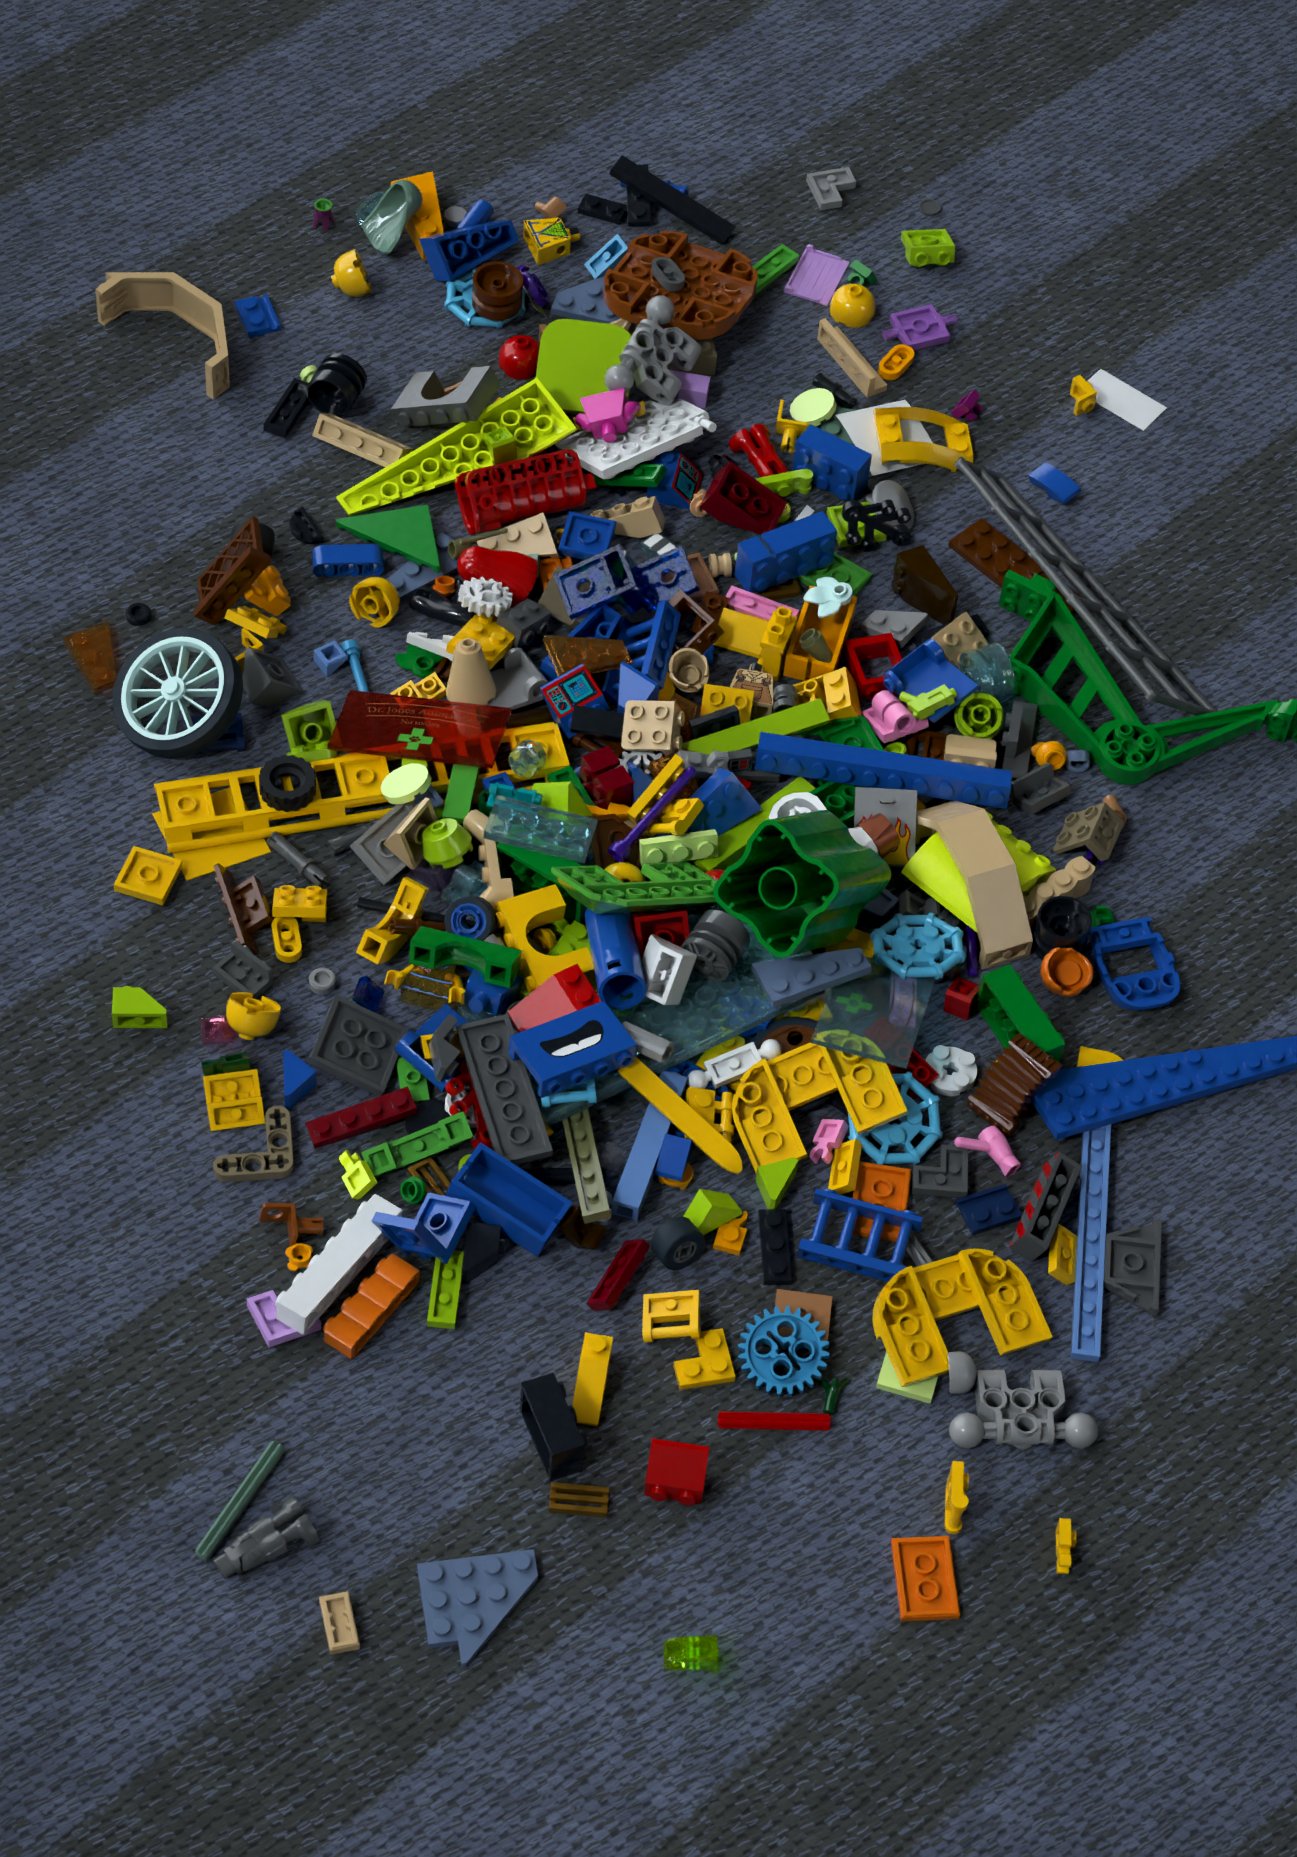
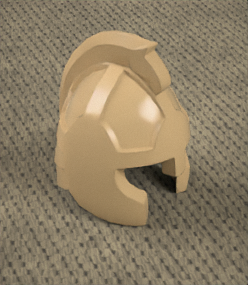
M680 649L670 659L669 677L679 690L686 693L697 692L708 682V661L704 655H701L695 649Z

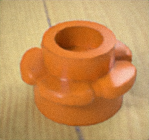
M443 575L435 579V584L432 588L443 596L449 597L455 592L454 578Z

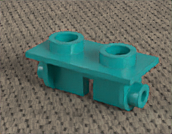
M499 782L490 784L488 807L537 817L543 798L542 794L537 793V790L532 791L522 788L513 790V786L499 784Z

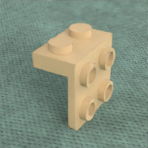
M630 700L626 702L621 742L622 748L630 751H662L667 759H672L682 749L683 742L680 729L685 723L684 711L681 710L675 701Z
M953 734L947 735L944 753L945 761L995 768L997 757L995 740Z

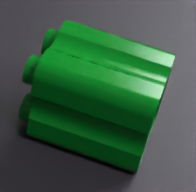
M819 810L769 819L760 823L747 840L743 856L735 864L728 866L715 883L713 894L716 902L727 913L750 926L756 935L757 941L772 955L778 958H785L843 942L857 925V919L863 907L870 901L877 899L887 886L891 878V870L889 865L871 848L863 847L857 843L850 835L848 827L832 812Z

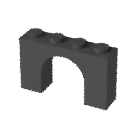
M491 366L472 367L454 391L439 398L444 388L434 371L416 372L391 410L402 427L477 421L501 384Z

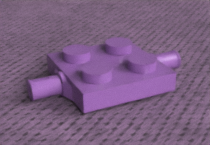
M932 304L890 314L889 321L894 329L882 331V336L884 340L897 337L901 340L902 344L910 346L913 350L946 343L950 340V334L946 326L956 324L957 316L953 314L943 317L936 312Z

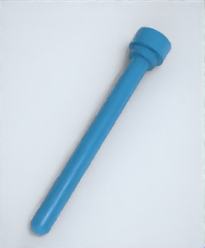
M354 639L346 640L340 647L348 656L346 661L350 663L366 715H377L375 708H373L374 704H366L373 703L359 661L361 654L359 642ZM367 716L373 737L377 740L382 739L383 732L378 716Z

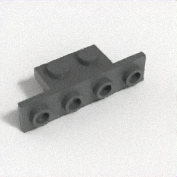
M1013 700L1011 713H1006L1004 727L1009 729L1008 732H1003L1001 746L1006 747L1002 769L1012 771L1011 781L1022 777L1028 772L1037 704Z

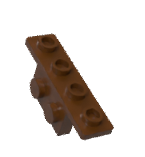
M218 863L214 866L217 875L215 876V881L222 889V901L229 910V922L237 934L235 939L242 946L246 945L249 947L253 954L256 955L259 951L252 933L273 921L260 879L252 876L236 886L232 873Z

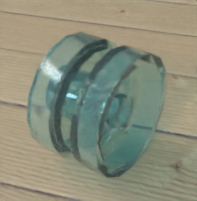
M995 642L982 646L980 651L973 649L961 654L959 659L960 670L979 685V689L976 690L977 692L986 693L997 698L1013 693L1015 689L1014 671L1006 651L1000 644Z

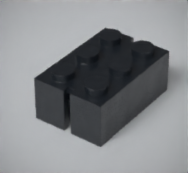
M553 1372L521 1382L519 1410L549 1481L582 1472L583 1461L586 1460L584 1449L588 1445L587 1438L583 1429L578 1430L575 1423L577 1422L576 1412L573 1406H568L565 1400L567 1394L562 1381L558 1382Z

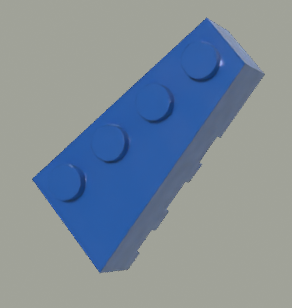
M496 220L420 238L419 241L435 280L451 281L519 242V238L511 220Z

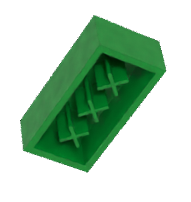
M514 826L496 845L501 879L511 878L513 888L523 894L556 884L566 904L564 918L571 923L575 920L583 924L587 907L572 898L551 873L552 867L582 865L577 863L572 857L555 850L550 844L535 838L530 832Z
M1010 964L984 974L979 986L975 1007L1004 1048H1010L1008 1042L1021 1033L1059 1063L1065 1047L1064 1038L1052 1026L1048 1014L1041 1010L1034 994L1027 990L1020 974L1015 972Z

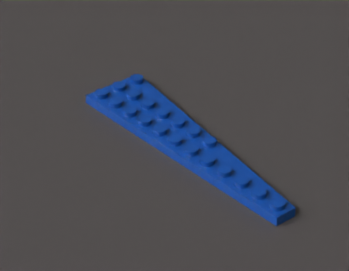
M1297 1036L1061 1069L1055 1078H1046L1048 1085H1041L1042 1090H1035L1037 1096L1029 1097L1054 1138L1059 1140L1297 1069Z

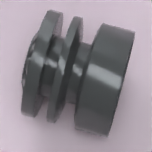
M708 910L704 912L695 925L694 931H691L681 948L697 955L692 971L706 979L722 981L727 978L736 965L737 960L740 959L750 944V935L742 923L730 914L720 910Z

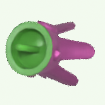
M328 199L317 200L314 203L313 228L317 227L319 217H321L323 231H329V217L335 226L332 202Z

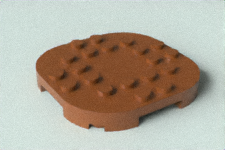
M660 231V234H654L650 237L646 233L633 239L628 244L627 253L613 270L608 268L606 271L603 298L606 306L615 315L626 321L639 324L641 320L647 319L646 306L648 301L655 296H666L674 303L675 314L669 323L660 325V327L663 329L678 327L692 339L703 340L720 336L734 326L755 297L758 274L757 269H753L751 266L752 261L734 249L730 248L726 254L704 248L689 243L688 234L681 232ZM667 257L673 260L685 275L684 288L677 292H669L664 289L651 273L653 259Z

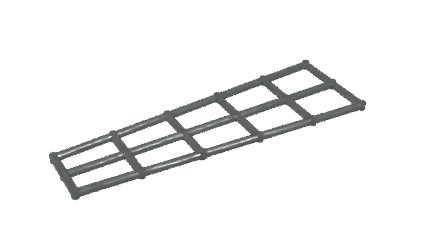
M959 457L954 465L964 474L991 507V510L997 514L1025 548L1028 555L1039 565L1062 593L1067 603L1076 610L1104 644L1105 649L1113 655L1141 689L1148 701L1151 703L1157 702L1178 709L1182 713L1187 712L1193 715L1217 711L1177 668V665L1165 655L1134 621L1133 617L1124 610L1094 577L1089 568L1047 525V522L1012 487L1002 473L989 470L981 464L977 465ZM1016 522H1018L1023 527V529L1029 534V536L1036 542V544L1042 550L1038 549L1031 542V540L1027 537V535L1022 531V529L1017 525ZM1041 533L1050 541V543L1060 552V554H1061L1063 557H1061V556L1054 550V548H1053V547L1048 543V541L1041 535ZM1051 565H1054L1062 572L1082 597L1077 596ZM1076 574L1082 577L1109 607L1102 604ZM1089 611L1100 616L1125 646L1113 641ZM1117 621L1126 625L1152 655L1142 651ZM1128 658L1140 663L1167 695L1154 690ZM1159 669L1169 673L1198 705L1185 700Z

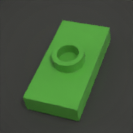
M397 1058L396 1069L400 1089L408 1087L415 1104L424 1100H430L426 1078L405 1059Z

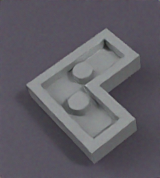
M849 167L807 174L806 178L820 210L842 207V198L838 191L854 189L856 187V180Z

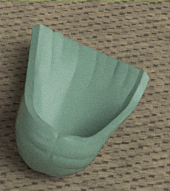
M400 180L392 184L374 210L361 224L363 231L374 248L385 255L391 253L408 221L422 205V194L412 182Z

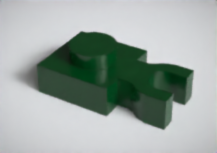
M246 1051L221 1056L220 1059L201 1061L204 1076L250 1069Z

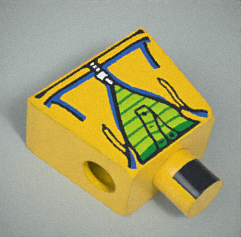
M560 218L524 221L523 237L537 265L569 255L570 243L580 240L578 228L566 229Z

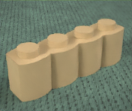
M1083 856L1070 860L1065 869L1054 872L1047 882L1038 884L1030 891L1029 896L1023 897L1031 933H1033L1037 913L1043 902L1057 896L1079 898L1089 891L1095 866Z

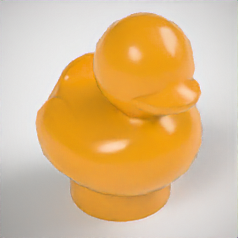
M1038 742L1031 747L1030 754L1036 757L1039 766L1050 763L1053 765V771H1055L1066 762L1067 751L1060 742Z

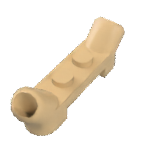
M476 809L467 814L463 821V828L482 844L478 847L479 860L484 861L485 865L482 868V882L487 883L488 888L479 897L491 903L496 911L497 902L514 897L511 878L501 879L496 845L505 835L502 817H487Z

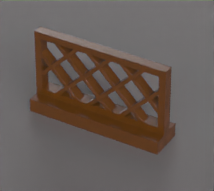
M252 516L197 579L200 603L194 609V617L216 625L226 614L227 610L236 603L271 563L270 555L264 553L262 549L258 518Z

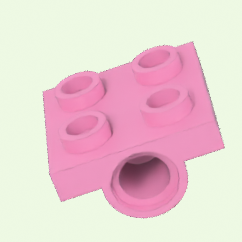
M888 690L877 693L872 700V708L861 711V716L866 718L873 732L883 743L895 741L900 737L929 727L927 717L923 720L914 718L908 709L907 703L900 701L899 698Z

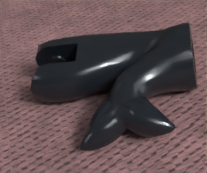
M455 579L454 603L437 590L427 586H421L416 592L417 595H414L409 602V606L413 610L427 617L461 628L476 614L468 612L469 607H462V602L458 601L460 585L464 584L460 579Z

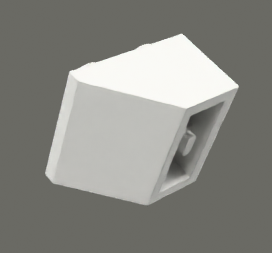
M651 934L641 959L647 990L645 996L663 1005H678L697 955Z

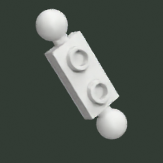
M768 1039L757 1050L754 1042H751L705 1061L704 1067L706 1071L694 1070L690 1072L687 1076L688 1087L705 1089L708 1082L712 1081L716 1089L740 1079L750 1067L764 1058L770 1060L781 1055V1045L774 1039Z

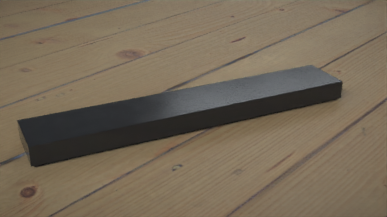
M623 155L610 170L609 175L721 245L725 244L735 230L736 226Z

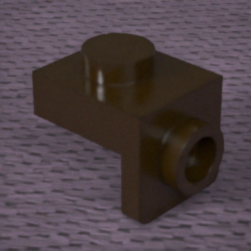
M575 1205L570 1207L558 1225L571 1244L579 1249H595L607 1231L604 1225L593 1224V1222L585 1224L581 1207Z

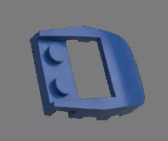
M1150 917L1091 927L1090 941L1096 972L1111 999L1118 1006L1129 1010H1145L1168 1005L1175 1000L1180 990L1179 975L1175 972L1173 965L1175 959L1172 952L1168 953L1163 944L1164 939L1160 933L1152 931L1150 927L1152 920ZM1149 945L1158 970L1116 978L1110 977L1103 961L1102 953Z

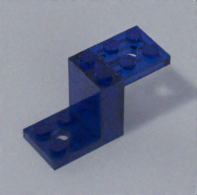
M619 544L554 574L559 592L571 620L615 600L622 605L629 615L642 606L648 613H651L657 608L659 602L669 601L680 589L687 596L700 590L682 545L637 565L622 545ZM667 573H674V579L671 582H663V578ZM590 582L589 590L586 592L579 591L581 584Z

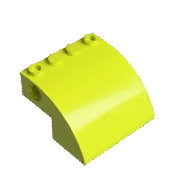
M986 811L1016 865L1023 897L1029 896L1030 891L1038 884L1047 882L1056 869L1050 865L1051 862L1048 858L1033 852L1027 842L1015 838L1008 827L997 824L992 820V815ZM936 832L912 856L901 873L977 932L965 881L939 833Z

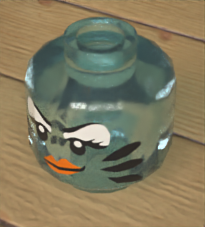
M524 740L510 753L508 758L509 765L517 775L530 778L537 774L544 766L546 753L538 742Z

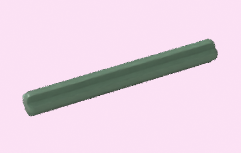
M276 1441L269 1443L197 1546L195 1552L198 1558L204 1561L210 1560L283 1455L284 1447Z

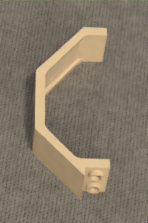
M105 272L106 282L96 288L99 323L106 326L119 315L129 310L171 311L211 337L215 342L217 354L205 362L206 395L214 400L230 388L228 349L221 303L174 272Z
M952 801L916 811L915 844L919 843L920 838L932 836L938 832L965 881L981 945L978 960L981 968L986 969L1029 956L1033 938L1016 865L985 809L959 801Z

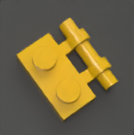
M238 606L235 609H228L225 615V619L264 638H277L278 633L283 635L287 630V626L280 623L279 619L273 616L269 618L261 614V610L254 607L251 609L247 606Z
M689 1087L686 1090V1103L731 1143V1136L734 1135V1125H732L733 1094L731 1092H723L722 1101L719 1102L715 1101L714 1090ZM714 1113L721 1114V1124L714 1123Z

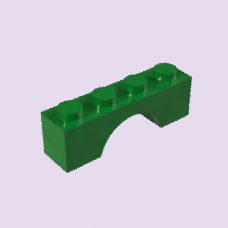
M421 926L410 941L409 964L433 970L444 965H464L480 972L484 982L510 988L520 973L522 950Z

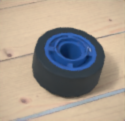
M468 896L459 898L451 903L446 911L444 919L446 932L484 941L496 931V911L491 903L482 897ZM468 914H472L476 919V925L473 928L466 924Z

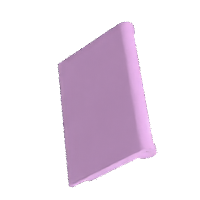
M809 244L806 246L787 282L784 292L827 306L850 262L842 260L841 257L816 250L813 245Z

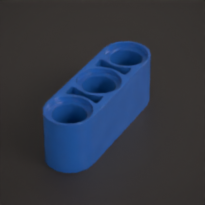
M376 544L320 545L312 551L313 573L317 577H321V575H326V577H345L346 575L370 576V574L379 576L384 571L383 550Z

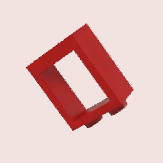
M892 633L844 641L842 658L847 670L857 683L859 701L873 700L877 693L887 690L883 684L884 676L866 679L859 661L888 656L893 667L902 660Z

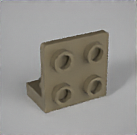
M557 566L538 605L551 613L550 617L575 629L588 616L604 581L595 578L593 583H590Z
M1106 802L1090 806L1079 812H1073L1066 817L1065 824L1056 839L1057 842L1053 851L1055 854H1060L1086 845L1100 861L1107 860L1110 857L1124 821Z

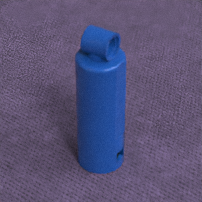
M587 908L585 922L599 998L601 1001H605L611 1009L623 1010L632 1008L644 999L647 991L632 913L596 914ZM633 993L632 998L621 1001L620 996Z

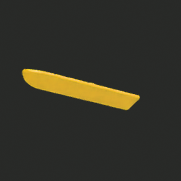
M636 1056L633 1063L618 1070V1074L714 1162L731 1173L740 1174L742 1172V1160L733 1145Z

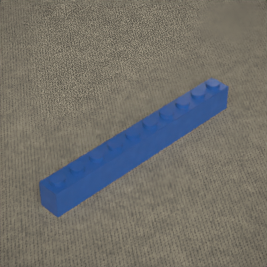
M760 732L755 770L870 788L917 790V795L1005 809H1007L1012 771L765 732Z

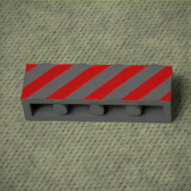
M1058 1152L1043 1165L1009 1245L1010 1249L1030 1262L1047 1250L1081 1165L1061 1152Z

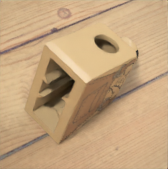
M758 663L751 664L749 670H737L730 685L732 688L754 690L751 718L756 719L772 714L773 676L769 673H763L764 667Z

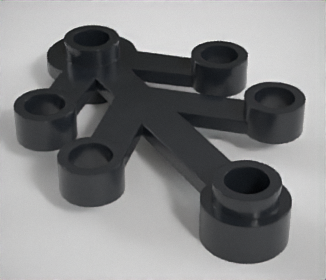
M857 500L846 502L842 507L841 514L843 520L848 522V531L845 534L847 543L849 545H856L861 541L860 533L857 530L858 521L864 523V536L861 541L864 552L875 551L877 548L874 539V529L891 537L892 542L897 546L907 545L911 535L908 527L903 524L911 520L909 510L907 508H900L895 511L896 508L892 500H884L881 503L866 506ZM879 511H881V513H882V514H877V515H872V516L869 515V514H871V513H875V512H879ZM897 520L900 525L892 527L884 522Z

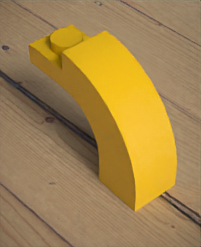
M404 877L389 911L380 923L372 928L365 929L356 953L377 965L390 960L406 943L410 935L390 934L388 925H394V923H390L389 920L392 917L400 919L421 918L424 912L421 910L429 888L409 877Z

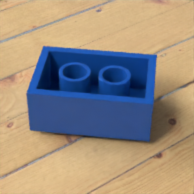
M810 424L796 441L792 471L810 469L813 472L811 483L815 484L818 488L827 490L842 500H856L868 485L872 454Z

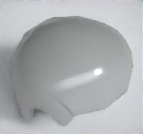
M949 1352L950 1393H967L976 1381V1364L971 1356L965 1352Z

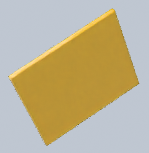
M230 788L211 794L215 816L235 813ZM243 800L245 811H249ZM160 811L152 813L166 840ZM243 825L192 833V838L198 839L242 832ZM263 838L172 854L174 858L182 860L183 867L181 871L186 881L215 872L214 866L218 863L227 868L271 853Z

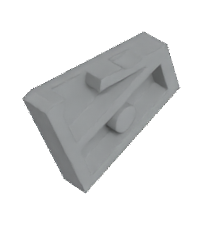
M875 610L861 623V630L871 636L892 633L897 647L902 648L929 619L928 614L923 612Z

